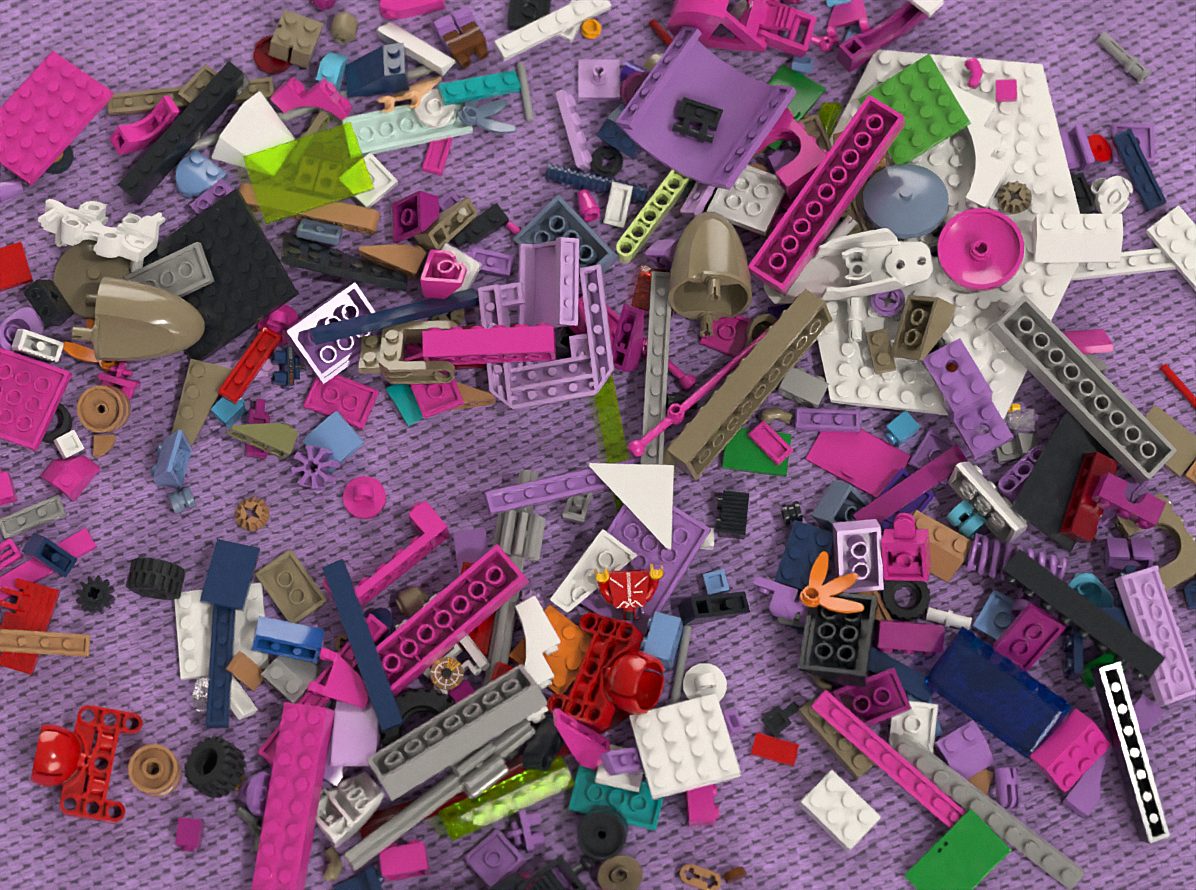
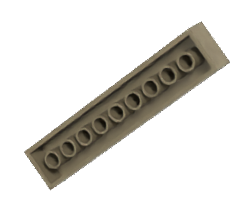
M806 288L801 294H798L793 304L782 312L780 319L775 325L769 327L763 339L757 342L750 354L740 361L738 368L727 376L720 389L714 391L708 403L698 410L696 417L684 426L683 432L677 438L671 441L667 451L679 469L694 480H697L784 379L786 373L796 365L831 324L833 319L824 300Z

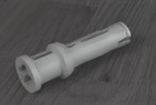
M1106 32L1099 36L1096 42L1124 66V71L1126 73L1129 72L1137 79L1139 85L1151 75V69H1146L1139 62L1138 57H1132Z

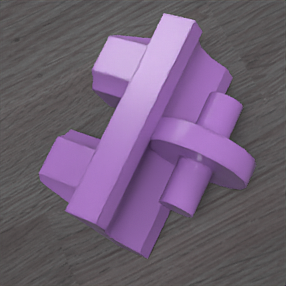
M524 809L520 810L518 814L521 829L518 828L517 822L511 823L512 831L506 833L507 838H514L515 845L522 844L520 836H523L527 853H532L535 848L545 845L543 832L531 834L529 828L530 826L541 824L539 812H526Z

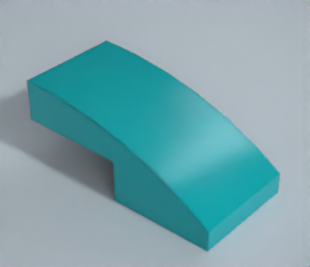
M393 384L386 388L388 395L399 410L407 426L423 418L415 395L408 384Z

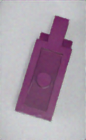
M257 398L253 401L252 409L248 411L247 424L270 423V416L265 411V399ZM245 443L244 456L259 459L267 458L268 452Z

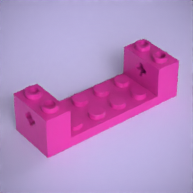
M426 500L422 503H416L409 510L410 523L419 534L410 541V546L404 551L402 549L397 551L388 564H381L375 570L376 573L370 578L365 577L358 583V588H355L361 607H364L450 537L448 526ZM325 577L324 582L322 583L327 595L334 602L332 593L330 591L328 582Z

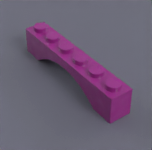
M907 1L883 23L867 32L853 35L840 44L836 60L850 73L872 58L877 51L889 46L929 16Z

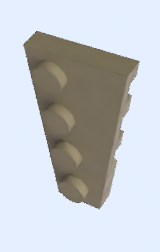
M194 359L190 360L172 433L178 430L183 431L191 447L202 430L206 418L211 413L210 409L214 406L219 396L217 391L233 370L232 368Z

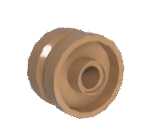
M96 385L88 388L81 394L77 403V415L80 422L93 432H113L121 429L127 423L131 415V403L122 389L113 385ZM103 405L105 406V412H104V413H103V411H102V406H103Z
M152 744L146 745L134 753L128 765V775L132 784L144 795L153 798L164 797L178 787L182 778V767L178 758L167 747ZM158 768L159 772L153 775L154 769Z

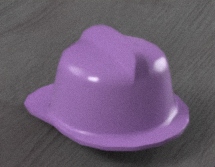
M21 308L1 323L0 345L11 352H19L11 348L18 329L42 334L44 323L33 308Z

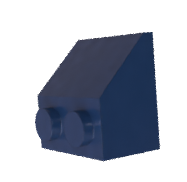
M621 103L607 117L596 136L635 161L642 148L615 123L626 107Z

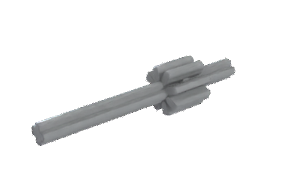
M520 470L517 485L538 481L539 473L532 472L531 470ZM533 506L498 513L492 546L493 548L498 544L522 573L524 561L539 560L546 520L540 515L532 514ZM520 590L496 610L488 658L491 666L486 670L484 686L489 684L496 662L508 665L516 616L515 606L518 604Z
M524 718L492 743H484L483 746L471 751L461 760L447 766L450 775L343 855L345 860L356 871L459 791L464 790L467 796L476 798L508 773V768L504 764L503 758L535 734V730Z

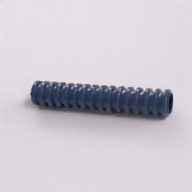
M549 163L545 173L546 181L552 180V183L557 181L558 184L564 183L565 186L570 184L571 187L577 186L578 189L581 187L584 190L590 189V192L595 190L596 193L602 192L603 195H606V193L610 195L612 182L633 186L631 199L634 202L641 201V204H644L648 194L647 185L642 187L641 184L635 185L634 182L629 184V181L622 182L621 179L616 181V178L610 179L609 176L604 178L603 175L597 176L596 173L591 175V172L584 173L583 170L578 172V169L572 170L570 167L565 169V166L559 167L558 164L553 166V163Z

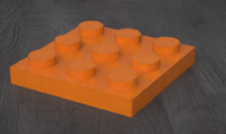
M549 605L544 613L561 643L557 646L559 650L551 655L542 654L554 674V679L551 680L552 684L547 688L555 694L563 695L576 679L592 637ZM525 637L509 655V658L518 665L522 664L524 667L526 661Z

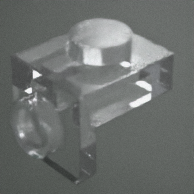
M197 677L193 692V707L195 711L206 712L209 677Z

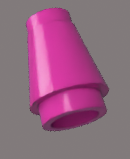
M582 190L578 192L580 217L585 222L597 220L600 216V208L589 191Z

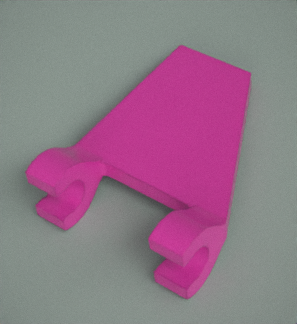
M852 0L851 2L834 6L827 27L828 37L831 38L833 44L839 43L836 28L859 22L862 33L870 30L863 0Z
M321 648L320 659L334 663L326 686L310 681L307 688L308 692L366 709L369 694L363 678L339 654L329 649Z

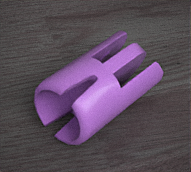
M996 768L994 770L997 803L1003 808L1018 809L1020 801L1016 768Z

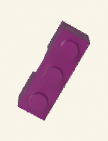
M1111 473L1100 477L1091 500L1097 502L1099 507L1111 509L1116 512L1118 517L1130 519L1135 522L1137 527L1142 529H1150L1157 526L1166 504L1165 501L1145 493L1138 497L1136 504H1133L1125 497V488L1128 482Z

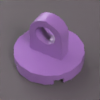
M272 772L256 774L251 781L244 782L239 790L241 801L247 803L251 813L259 817H264Z

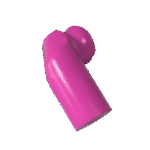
M971 58L967 59L964 64L972 74L967 86L976 89L983 76V70L979 60Z

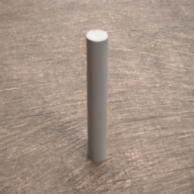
M518 63L517 71L522 87L521 94L526 122H533L534 115L525 64Z

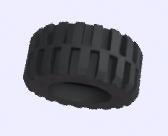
M418 687L416 691L409 689L406 690V694L402 696L399 694L395 697L404 723L416 713L430 712L437 716L456 704L447 694H441L437 689L433 688L426 690L425 687ZM404 724L385 732L380 727L383 748L402 738Z

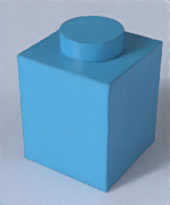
M222 397L210 410L213 416L224 426L230 428L246 412L245 401L240 398L235 405Z
M905 410L886 426L884 431L885 438L890 444H895L899 448L918 432L920 425Z

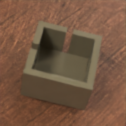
M284 9L271 40L269 55L287 61L289 47H292L290 63L308 69L321 38L323 23Z

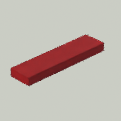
M263 326L219 388L217 394L236 405L269 359L271 353L274 352L281 342L282 336Z

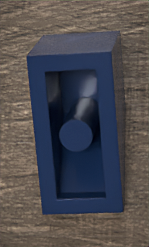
M36 533L32 534L22 550L23 553L65 578L78 560L48 538Z

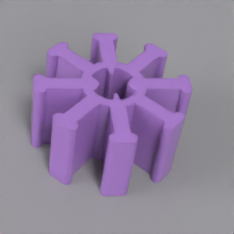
M308 445L305 447L308 457L306 453L297 452L294 459H298L304 464L302 467H291L292 474L302 475L305 473L301 480L298 481V484L301 486L319 490L325 489L326 486H324L323 478L325 482L334 483L337 476L330 474L328 468H340L339 461L329 460L326 462L330 455L334 453L332 450ZM316 464H317V465H318V469H315V471H314V470H313V466H316Z

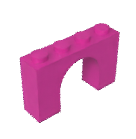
M786 108L756 153L777 140H791L801 147L800 153L793 161L775 172L778 184L791 197L803 189L828 152L818 147L817 140L812 135L809 136L806 133L803 124L800 121L796 122L790 109Z

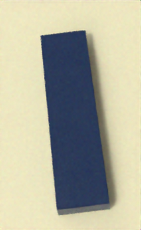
M1131 128L1111 136L1115 149L1146 212L1166 204L1167 201Z

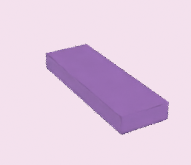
M796 408L795 430L860 433L861 410Z

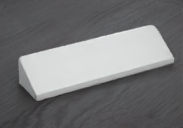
M391 22L377 29L379 39L388 44L404 43L406 55L441 76H444L455 63L454 59Z

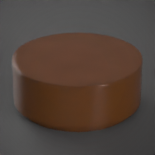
M741 866L729 870L723 877L726 884H731L746 877L747 873L745 868Z

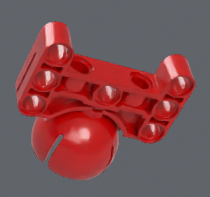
M595 613L584 614L580 619V627L592 637V640L570 695H552L547 701V708L552 713L557 708L589 728L605 730L611 724V719L616 709L615 705L630 714L648 713V710L655 707L664 686V676L660 674L664 672V667L655 656L646 652H638L644 637L642 632L633 624Z
M85 705L79 709L73 732L56 724L41 725L30 781L44 787L62 785L59 810L65 816L110 824L119 823L125 816L124 805L117 801L106 800L119 734L136 735L142 728V718L132 712ZM89 711L93 714L94 719L86 722L82 719L81 714ZM111 715L115 718L116 723L108 726L104 723V717ZM129 719L135 720L138 723V728L134 730L128 729L126 721ZM94 733H97L95 748L91 749ZM98 759L105 760L107 768L104 770L97 769L95 761ZM87 776L89 777L86 792L83 793L85 778ZM71 799L76 803V808L68 811L64 808L63 802ZM90 803L98 806V812L94 815L86 811V806ZM112 807H117L121 815L119 818H111L108 810Z

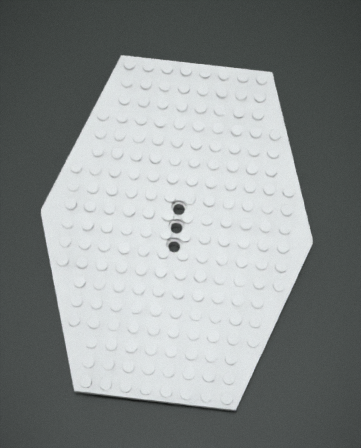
M888 50L877 51L872 56L833 134L844 131L861 106L858 101L860 97L927 54ZM930 54L946 82L995 105L994 116L987 128L1002 135L1001 145L994 158L1008 164L1009 170L1001 186L1006 185L1008 181L1010 183L1018 181L1019 183L1026 184L1029 190H1031L1032 201L1024 212L1018 214L1008 213L998 203L999 188L988 209L996 210L1009 217L1017 225L1023 237V261L1017 274L1008 283L988 291L965 289L955 284L946 276L940 266L938 257L931 256L933 272L929 280L901 288L905 296V303L908 295L939 297L955 305L948 332L954 340L959 338L962 340L993 392L992 402L1004 420L1028 369L991 333L989 328L1024 295L1052 320L1079 263H1034L1032 221L1036 214H1080L1043 65L976 58L982 67L983 76L977 88L972 89L967 86L972 74L964 65L965 61L971 58ZM1017 79L1016 102H996V80ZM963 129L908 163L931 170L943 181L948 192V210L942 223L932 232L917 238L905 239L904 241L899 240V242H923L930 249V254L937 252L939 237H935L933 234L936 232L941 233L949 220L957 214L969 210L965 206V201L974 179L975 161L971 144ZM832 134V136H831V138H830V140H829L832 146H833V134ZM887 150L884 154L886 168L896 165ZM878 172L870 174L854 197L869 231L874 230V226L871 225L864 213L863 194L869 180ZM1020 192L1016 194L1011 193L1010 202L1014 199L1020 200L1018 198ZM840 219L837 221V223L835 224V226L833 227V229L830 231V233L828 234V236L826 237V239H827V238L832 234V232L839 226V224L841 223ZM919 260L917 264L922 266L926 262ZM900 263L896 267L902 269L905 265ZM891 294L886 300H882L885 302V308L889 303H894L891 301ZM871 295L855 297L860 298V316L863 317V322L861 323L862 341L849 342L848 324L846 323V317H848L846 299L848 298L825 301L833 321L819 336L817 341L826 382L829 383L828 392L831 403L948 415L943 407L942 394L920 360L894 358L896 371L875 375L866 332L887 328L892 347L904 307L900 313L895 314L893 317H882L880 314L875 313L872 308ZM949 363L945 366L946 370L954 371L952 370L954 367L949 365Z

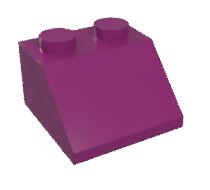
M419 190L392 203L393 243L397 244L425 231L439 217V196Z

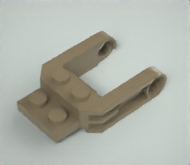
M410 321L386 327L383 329L382 335L363 336L358 367L359 373H381L390 384L452 382L455 376V366L448 361H404L405 344L423 343L422 331H428V328L436 327L441 328V330H449L450 327L459 326L453 321ZM439 371H448L449 373L442 374Z

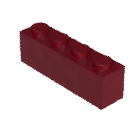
M1099 452L1085 453L1059 532L1060 534L1079 543L1093 541L1097 534L1099 520L1104 511L1091 498L1101 476L1107 473L1116 475L1117 461Z

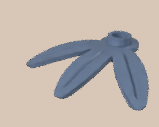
M504 99L484 104L476 108L478 100L464 102V107L458 111V118L465 125L476 124L494 133H514L517 131L515 126L485 119L498 114L507 106L508 102Z

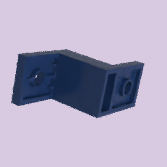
M1126 565L1115 579L1134 573L1135 566ZM1114 579V589L1118 590L1116 581ZM1118 590V598H1115L1114 608H1099L1133 633ZM1069 625L1063 630L1066 631V639H1063L1062 650L1066 652V661H1063V674H1066V680L1075 681L1083 673V638L1076 633V628Z

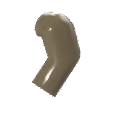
M778 407L764 409L761 412L760 421L764 420L767 424H770L771 420L778 419L789 424L793 415Z

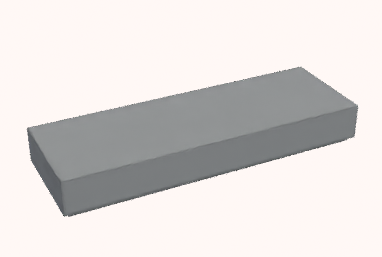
M56 495L0 518V528L4 539L7 540L67 516L60 496Z

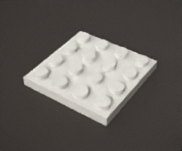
M253 583L250 586L244 612L236 610L233 658L241 651L262 670H265L270 665L269 653L251 650L258 617H265L262 584ZM203 590L181 592V597L174 600L181 680L209 677L213 605L200 602Z
M716 693L649 710L645 714L629 716L652 799L741 777Z

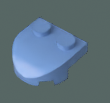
M194 150L180 161L177 166L175 175L176 188L182 195L188 198L201 196L219 179L224 181L227 173L199 151Z

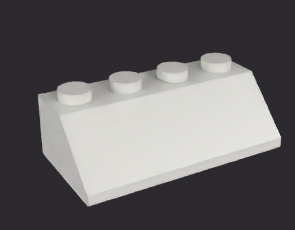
M1036 214L1032 221L1034 263H1119L1123 241L1122 214Z

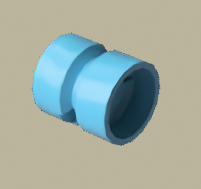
M967 499L958 504L946 516L953 527L958 526V532L968 539L987 523V520L979 512H974V507ZM968 514L970 517L963 523L960 519Z

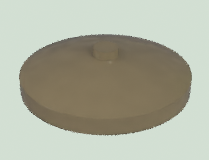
M86 239L77 245L71 246L61 256L55 268L54 284L75 315L95 320V307L85 306L86 294H98L100 283L105 276L125 279L124 276L132 273L130 269L131 260L121 256L107 258L97 255L93 251L97 241Z

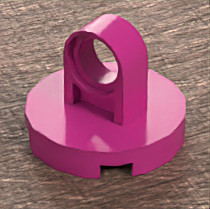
M284 304L258 322V330L260 332L263 326H266L282 336L278 346L286 345L288 341L282 334V331L298 321L299 317L292 307Z
M357 477L350 481L344 489V506L357 519L366 520L374 518L386 504L385 489L373 477Z

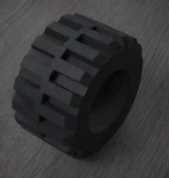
M147 557L135 558L131 561L126 587L136 594L154 599H179L186 571L179 565L165 560Z
M212 736V738L207 737L204 741H199L197 746L191 749L192 752L187 756L186 760L188 761L184 765V769H186L184 775L191 787L210 798L215 797L218 799L222 798L223 795L225 797L229 795L230 791H234L236 785L241 783V777L245 774L244 767H246V761H244L245 756L239 748L221 737Z

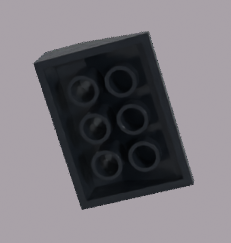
M840 593L832 596L862 604L864 610L855 613H839L828 610L821 605L808 607L798 670L842 685L866 688L878 610L877 596Z

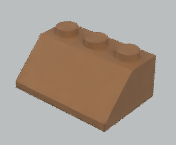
M918 510L911 512L910 515L915 520V529H928L930 573L945 582H949L965 560L973 541Z

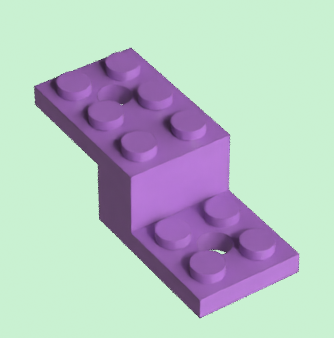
M960 338L928 354L922 362L943 396V407L974 459L1013 440L1012 433L992 402L993 392ZM948 363H955L958 369L955 372H949L945 366ZM980 425H985L990 431L986 435H981L978 433L977 428Z

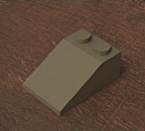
M908 295L890 356L923 361L949 328L955 305L939 297Z

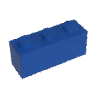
M259 616L251 650L317 663L322 648L324 629Z

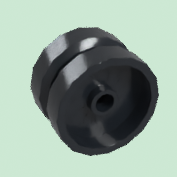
M599 805L588 810L581 819L577 831L578 844L585 855L602 861L612 859L618 855L625 846L628 837L629 827L625 816L620 810L608 805Z

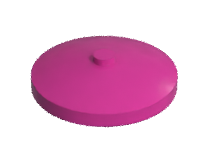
M987 208L969 209L954 216L944 226L938 240V260L946 276L955 284L974 291L993 290L1008 283L1019 271L1024 256V241L1017 225L1003 213Z

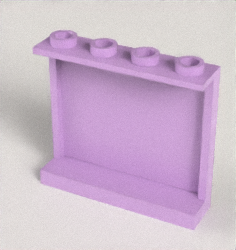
M559 237L556 238V241L519 244V282H522L524 286L526 304L518 306V324H527L528 327H534L538 323H549V326L554 328L578 325L579 239Z

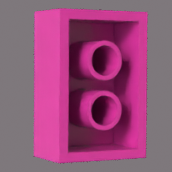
M1075 709L1030 755V758L1045 777L1065 793L1106 752L1111 744L1090 718L1078 709Z

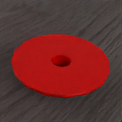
M1099 134L1090 135L1088 142L1093 157L1100 162L1110 160L1112 149L1108 141Z

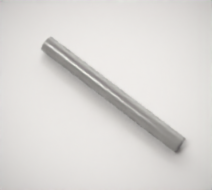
M683 626L670 705L679 703L692 630L690 626Z

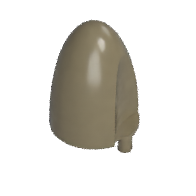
M706 211L690 221L679 239L670 270L668 292L670 306L678 314L700 321V336L705 337L707 330V338L713 336V320L718 321L722 317H736L743 313L752 302V286L747 256L738 233L723 215L717 212Z
M105 276L100 283L98 294L87 293L85 297V306L95 307V324L93 328L73 326L72 340L91 341L94 345V354L97 360H148L173 355L193 346L203 336L205 322L194 306L171 292L137 281Z

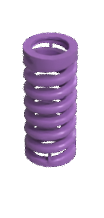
M975 533L972 540L973 544L968 553L965 571H975L976 565L979 562L977 572L979 575H983L992 554L989 577L994 578L1004 556L1000 580L1006 581L1004 579L1005 575L1002 574L1003 569L1019 549L1023 551L1022 547L1016 545L1011 550V544L1007 541L1000 547V542L996 538L992 539L988 545L987 536ZM1027 548L1024 553L1047 570L1050 567L1049 571L1061 580L1063 579L1067 562L1066 558L1057 559L1053 554L1046 558L1045 553L1042 551L1037 552L1034 556V551L1031 548ZM980 550H981L980 561H979V560H976V559H977V556H978V554H979V552H980Z

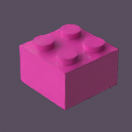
M419 839L406 841V845L397 846V843H391L379 852L382 877L386 882L430 875L427 848L425 843L420 842Z

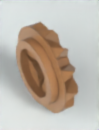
M256 497L244 498L243 501L238 503L234 511L237 524L247 531H256L263 528L270 516L267 504L262 499ZM254 508H256L255 512L259 519L253 516L247 518L248 513L245 509H249L252 511Z

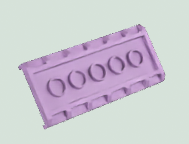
M1158 565L1116 578L1115 581L1133 633L1166 657L1149 680L1159 707L1196 694V680L1193 674L1194 670L1191 668L1186 653V647H1184L1179 633V626H1177L1172 613V606L1169 604L1165 592V586L1158 572Z

